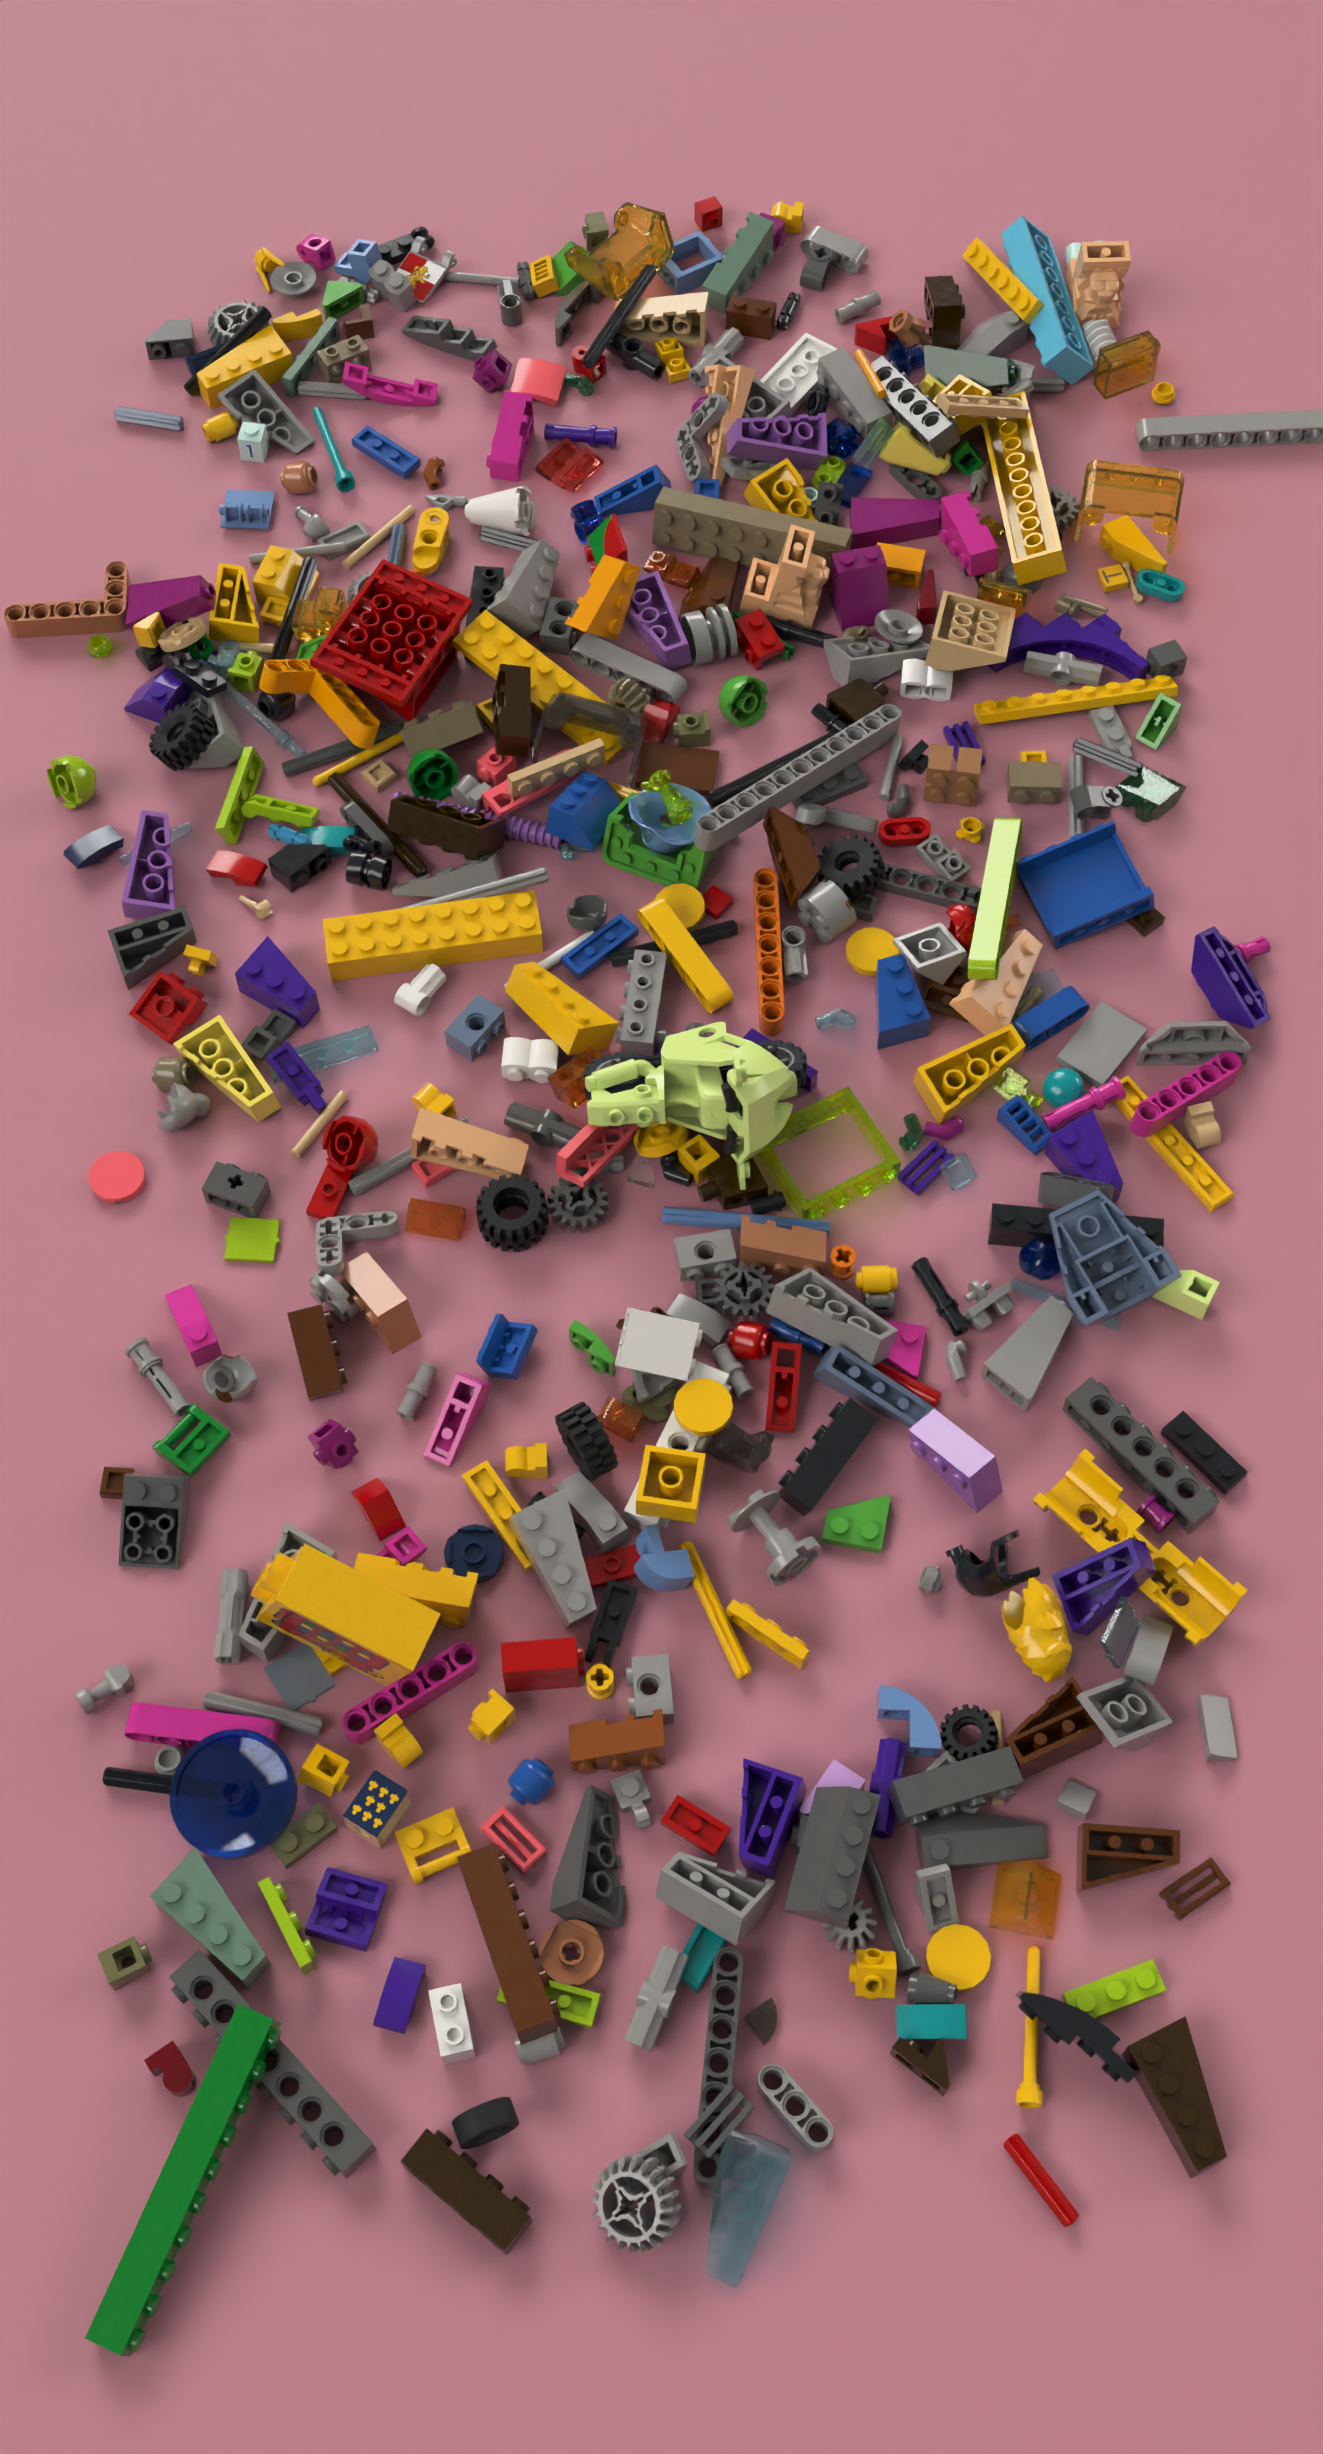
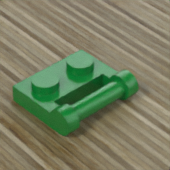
M192 1404L186 1410L187 1414L161 1441L157 1440L152 1446L159 1456L167 1459L187 1476H191V1479L231 1437L228 1429L195 1404ZM196 1421L200 1422V1424L173 1451L171 1447L181 1438V1436Z

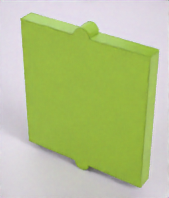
M230 1217L228 1235L225 1236V1241L227 1242L224 1256L225 1261L274 1263L276 1248L280 1244L278 1238L280 1220Z

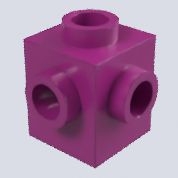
M495 349L485 357L481 356L474 364L475 370L472 379L490 393L496 388H502L508 381L512 363Z
M329 1419L307 1436L316 1449L313 1455L322 1466L328 1465L335 1470L343 1468L350 1464L353 1457L359 1453L354 1445V1442L357 1440L353 1433L347 1427L343 1428L341 1424L332 1419Z

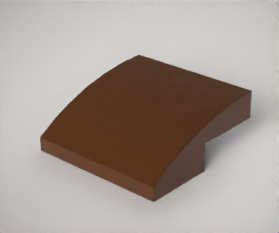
M957 966L943 985L929 978L921 993L926 1008L969 1023L967 1019L949 1005L952 999L961 993L960 989L964 984L970 981L968 979V969Z

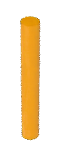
M856 350L854 356L878 398H884L887 392L863 350Z

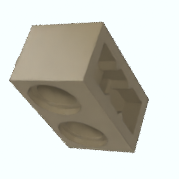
M359 335L317 351L320 374L328 383H342L345 362L369 367L368 372L372 371L369 348Z

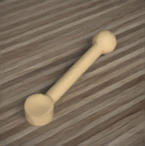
M1125 561L1121 566L1126 573L1134 595L1132 601L1134 604L1139 605L1142 603L1143 596L1138 594L1130 572L1131 564Z

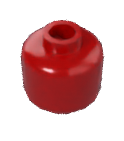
M741 1321L734 1330H730L728 1345L732 1347L733 1354L737 1358L758 1361L771 1352L773 1335L768 1331L765 1324Z

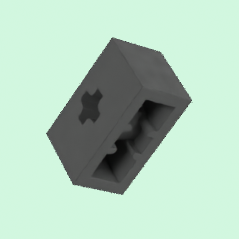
M216 1161L202 1187L207 1203L249 1218H258L271 1194L268 1180L263 1175L257 1172L249 1173L241 1170L234 1164H223Z

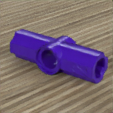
M880 1739L876 1768L872 1772L869 1792L881 1795L871 1836L875 1838H892L896 1814L887 1788L892 1781L904 1778L902 1777V1771L907 1750V1744L898 1739Z

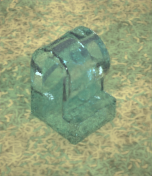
M224 640L218 646V655L209 656L207 666L208 669L230 682L228 669L232 668L241 650L237 641Z

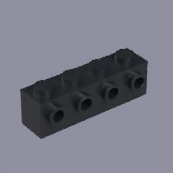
M474 566L470 598L473 601L472 607L467 613L465 628L494 602L493 598L502 589L503 582L506 579L503 567Z
M849 1398L844 1404L838 1402L828 1414L832 1418L827 1426L820 1425L811 1437L815 1440L814 1444L810 1449L806 1446L802 1449L795 1459L798 1463L797 1467L793 1472L788 1469L778 1482L782 1486L778 1491L780 1498L803 1516L812 1511L878 1421L875 1416L852 1398Z

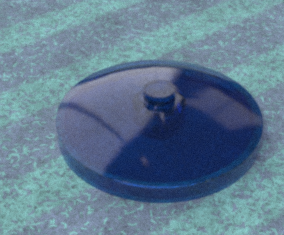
M245 1729L220 1731L196 1743L180 1761L170 1786V1810L180 1834L199 1851L221 1859L249 1857L273 1844L289 1825L296 1808L298 1796L295 1770L285 1752L268 1737Z

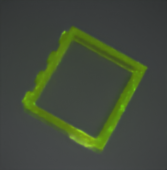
M845 1087L791 1114L779 1134L762 1151L756 1154L779 1189L783 1192V1195L797 1216L801 1219H814L816 1217L820 1219L826 1212L834 1208L844 1207L851 1199L859 1195L866 1196L875 1187L883 1183H891V1179L898 1176L901 1165L900 1159L849 1087ZM848 1111L883 1162L807 1200L772 1148Z

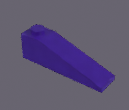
M213 650L208 658L197 661L209 669L218 653ZM165 667L135 691L124 709L127 712L160 724L159 720L162 717L165 718L170 709L174 711L175 706H182L183 703H186L189 693L194 689L174 676V673Z

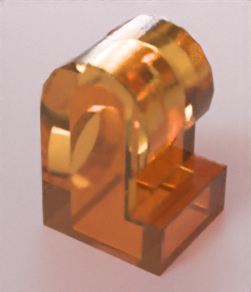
M609 1397L597 1415V1420L601 1422L605 1429L633 1443L645 1422V1415L643 1409L635 1405L630 1407L618 1399Z

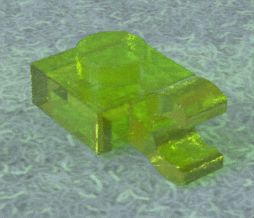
M1010 1065L1004 1067L991 1086L993 1090L1008 1101L1018 1094L1031 1108H1037L1043 1100L1038 1094L1027 1089L1031 1081Z

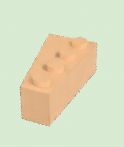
M421 1107L411 1137V1158L500 1180L499 1176L501 1175L509 1178L511 1174H517L518 1178H522L529 1145L520 1139L508 1138Z

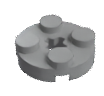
M318 1270L309 1279V1284L312 1288L310 1291L311 1296L319 1304L325 1302L332 1309L330 1313L338 1322L343 1323L345 1320H351L359 1312L355 1302L350 1305L346 1300L350 1296L349 1293L327 1273L322 1277V1272Z

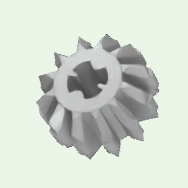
M858 1899L856 1905L852 1906L849 1923L851 1920L855 1922L854 1930L850 1931V1927L846 1930L822 1923V1929L830 1931L825 1936V1940L832 1942L837 1939L835 1950L840 1951L842 1945L845 1944L847 1945L848 1953L853 1954L854 1944L859 1949L864 1950L866 1949L865 1940L873 1941L875 1934L870 1929L877 1927V1921L869 1919L873 1914L871 1907L861 1910L864 1902L862 1899Z

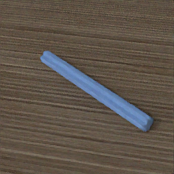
M667 1206L662 1211V1222L669 1224L741 1230L742 1214L750 1216L751 1222L766 1224L767 1220L776 1221V1227L791 1230L792 1225L827 1232L826 1238L830 1234V1222L824 1220Z

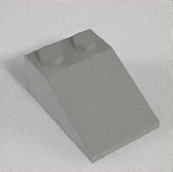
M1127 1675L1082 1692L1076 1697L1115 1749L1136 1751L1151 1745L1174 1723L1145 1684Z

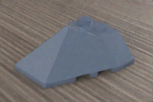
M1099 1190L1048 1215L1068 1302L1083 1327L1102 1323L1147 1300L1182 1276L1169 1253L1161 1245L1157 1246L1150 1240L1140 1226L1137 1228L1125 1217V1213Z

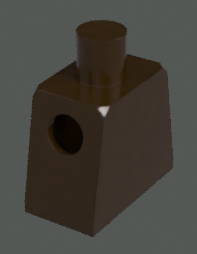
M858 678L827 694L826 708L835 715H841L842 720L850 726L885 705L884 696L888 694V688L881 681L874 686H870L865 680Z
M727 1154L708 1166V1183L698 1186L697 1191L702 1202L717 1197L722 1209L730 1210L750 1205L749 1199L768 1195V1185L752 1157L746 1160L749 1161L750 1178L745 1179L746 1189L740 1190L737 1163L731 1154Z

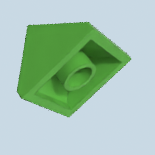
M571 240L552 258L560 288L555 291L557 297L567 296L579 284L598 274L594 255Z

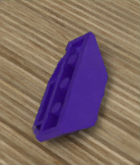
M1215 926L1198 933L1194 941L1191 972L1218 1017L1250 1029L1270 1020L1264 992L1236 946L1225 936L1219 934V930Z

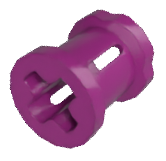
M1155 1494L1148 1497L1136 1511L1138 1515L1146 1518L1155 1527L1157 1534L1161 1533L1176 1516V1513L1173 1511L1169 1512L1157 1501Z

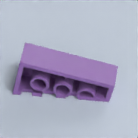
M818 413L817 416L801 414L798 417L786 418L785 415L777 416L774 419H767L766 417L738 418L727 432V455L777 464L788 458L794 467L817 470L827 458L826 413Z
M655 571L638 577L625 616L626 620L666 669L672 670L692 663L687 639L659 572Z
M148 810L141 811L122 898L124 917L142 920L176 909L171 831L167 813Z

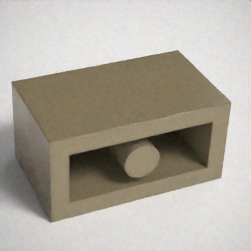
M1009 761L1006 775L1007 802L1020 804L1059 803L1062 790L1061 762Z

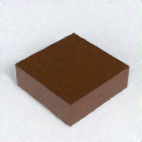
M104 1467L99 1493L101 1498L122 1499L124 1475L135 1472L134 1468Z

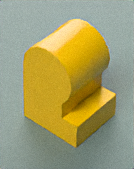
M796 201L795 206L778 202L773 205L770 216L785 221V232L800 234L804 221V202Z
M427 1083L411 1098L418 1111L421 1107L441 1115L446 1111L444 1116L450 1118L456 1115L455 1100L447 1093L445 1095L442 1094L430 1083Z
M547 1442L535 1443V1446L529 1447L512 1446L505 1450L506 1476L517 1479H548Z
M396 1713L374 1730L378 1742L402 1769H405L424 1753Z

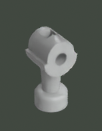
M117 1664L113 1667L109 1666L105 1671L104 1680L89 1692L86 1688H82L74 1694L86 1714H89L97 1708L95 1702L110 1694L116 1697L128 1695L126 1692L132 1689L134 1679L125 1665Z

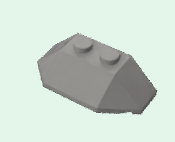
M1174 1021L1164 1023L1140 1047L1136 1065H1202L1225 1051L1237 1054L1242 1064H1246L1251 1047L1227 1021Z

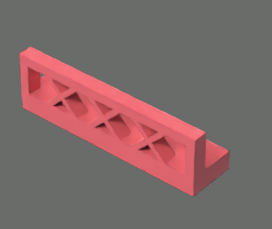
M566 748L565 750H563V751H561V752H559V753H557V754H555V755H553V756H556V755H558V754H561V753H563V752H566V751H568L569 749ZM583 771L513 799L508 793L506 780L482 793L483 810H486L487 813L492 811L497 816L504 817L577 778Z
M587 1123L557 1153L556 1174L585 1188L634 1138L637 1130L641 1127L637 1124L623 1127H598ZM619 1135L620 1139L617 1142H605L607 1136ZM603 1151L604 1156L602 1158H589L591 1152ZM587 1167L588 1172L583 1177L572 1172L575 1168Z

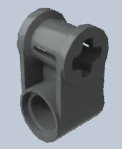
M818 245L811 250L801 272L800 286L823 291L830 272L828 263L831 258V250L828 247Z
M1085 784L1077 786L1069 792L1075 815L1078 819H1105L1110 815L1112 808H1116L1122 803L1120 791L1113 786H1091Z

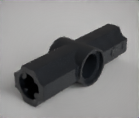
M618 331L606 348V350L622 359L623 366L626 369L638 370L651 379L658 380L666 368L664 361L643 348V343L640 339L627 338Z

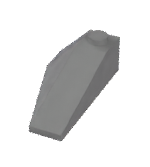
M1014 310L996 314L978 324L957 350L1003 358L1025 345L1028 323L1023 321Z
M854 637L825 639L823 644L832 676L842 686L858 678L865 680L870 685L902 669L903 660L914 658L921 660L927 657L929 644L921 638L911 644H901L893 641L877 640L876 637H868L867 642H854Z
M196 690L191 691L188 704L192 703L214 723L212 728L214 734L210 736L212 738L211 743L205 746L207 748L206 751L199 754L200 758L197 761L194 759L189 768L227 767L233 761H237L242 755L244 746L241 737L219 694L206 698Z

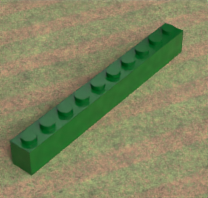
M240 2004L237 2005L85 2339L120 2356H131L133 2351L136 2352L140 2348L145 2337L143 2328L147 2319L152 2317L159 2307L161 2297L158 2295L164 2282H169L176 2269L174 2259L179 2248L183 2249L191 2236L192 2229L189 2226L195 2214L198 2215L205 2205L207 2195L204 2193L210 2180L214 2181L222 2166V2161H220L221 2155L225 2147H230L236 2136L237 2128H235V2124L239 2115L245 2114L250 2105L252 2096L249 2093L254 2082H259L265 2072L266 2063L264 2060L269 2049L273 2050L281 2035V2031L278 2030L281 2025L280 2022Z

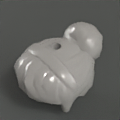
M174 1083L171 1085L169 1096H167L169 1101L168 1112L157 1111L158 1116L161 1118L158 1123L159 1128L165 1131H175L187 1126L195 1116L203 1117L207 1115L211 1107L210 1099L205 1094L193 1093L187 1087Z

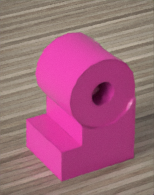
M310 234L296 246L299 256L306 262L311 261L315 263L316 269L323 271L336 260L329 239Z

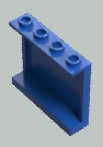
M1114 821L1100 824L1093 830L1074 835L1065 842L1051 845L1039 853L1027 855L1016 862L1018 877L1056 950L1155 908L1154 894L1150 886L1145 887L1116 833Z

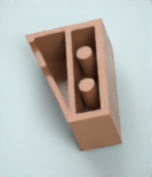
M741 1214L739 1264L740 1261H744L745 1267H749L752 1262H755V1269L758 1270L761 1267H765V1273H774L778 1276L798 1274L811 1267L824 1276L827 1232L792 1225L791 1230L776 1227V1221L767 1220L766 1224L751 1222L750 1216Z
M367 1251L344 1264V1271L340 1274L342 1280L338 1283L351 1295L353 1303L355 1302L359 1308V1312H363L371 1327L375 1329L392 1355L422 1337L408 1299Z

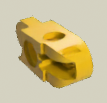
M438 507L429 508L422 512L413 546L412 563L413 567L421 570L423 575L432 574L438 569L439 564H442L450 538L449 515L445 510ZM435 517L439 519L437 522H432V519Z

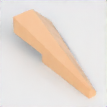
M717 364L705 366V374L709 375V386L705 387L706 394L711 395L716 392L728 399L727 411L707 432L708 445L712 446V457L708 458V464L712 466V479H720L719 487L722 486L726 471L720 466L722 457L731 456L727 455V432L736 419L742 418L756 371L743 365L726 367Z

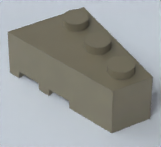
M466 699L451 704V709L444 712L442 708L427 714L429 718L420 722L418 718L403 723L405 728L401 729L400 733L410 758L412 759L416 753L424 749L434 748L439 750L484 732L485 727L474 699L466 702Z

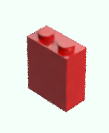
M576 1637L501 1643L502 1674L506 1693L580 1687L579 1676H585L583 1647L576 1646Z

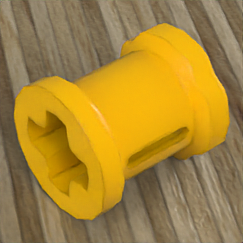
M605 1664L593 1665L586 1674L588 1694L595 1700H605L614 1692L613 1671ZM597 1679H603V1686H597Z

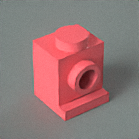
M495 742L494 747L476 762L479 778L494 787L504 782L508 774L517 771L516 757L496 755Z

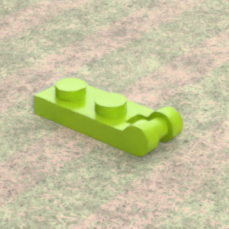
M259 794L252 795L242 806V813L245 817L253 818L255 815L268 817L274 822L285 821L294 823L295 826L300 828L312 827L318 820L320 808Z

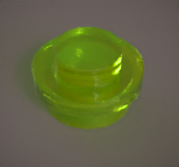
M96 634L89 639L87 649L91 656L103 658L112 652L113 645L107 636Z

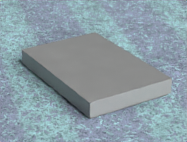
M1101 1001L1057 1055L1056 1062L1074 1070L1085 1080L1100 1087L1110 1080L1146 1035L1147 1028Z

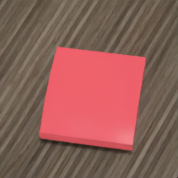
M519 358L509 391L531 394L534 399L555 407L567 367L545 360Z

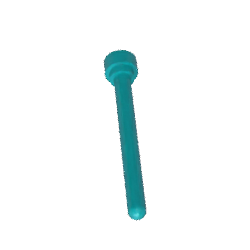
M314 407L312 410L314 418L336 470L334 479L336 486L341 492L351 491L356 484L353 474L346 470L321 408Z

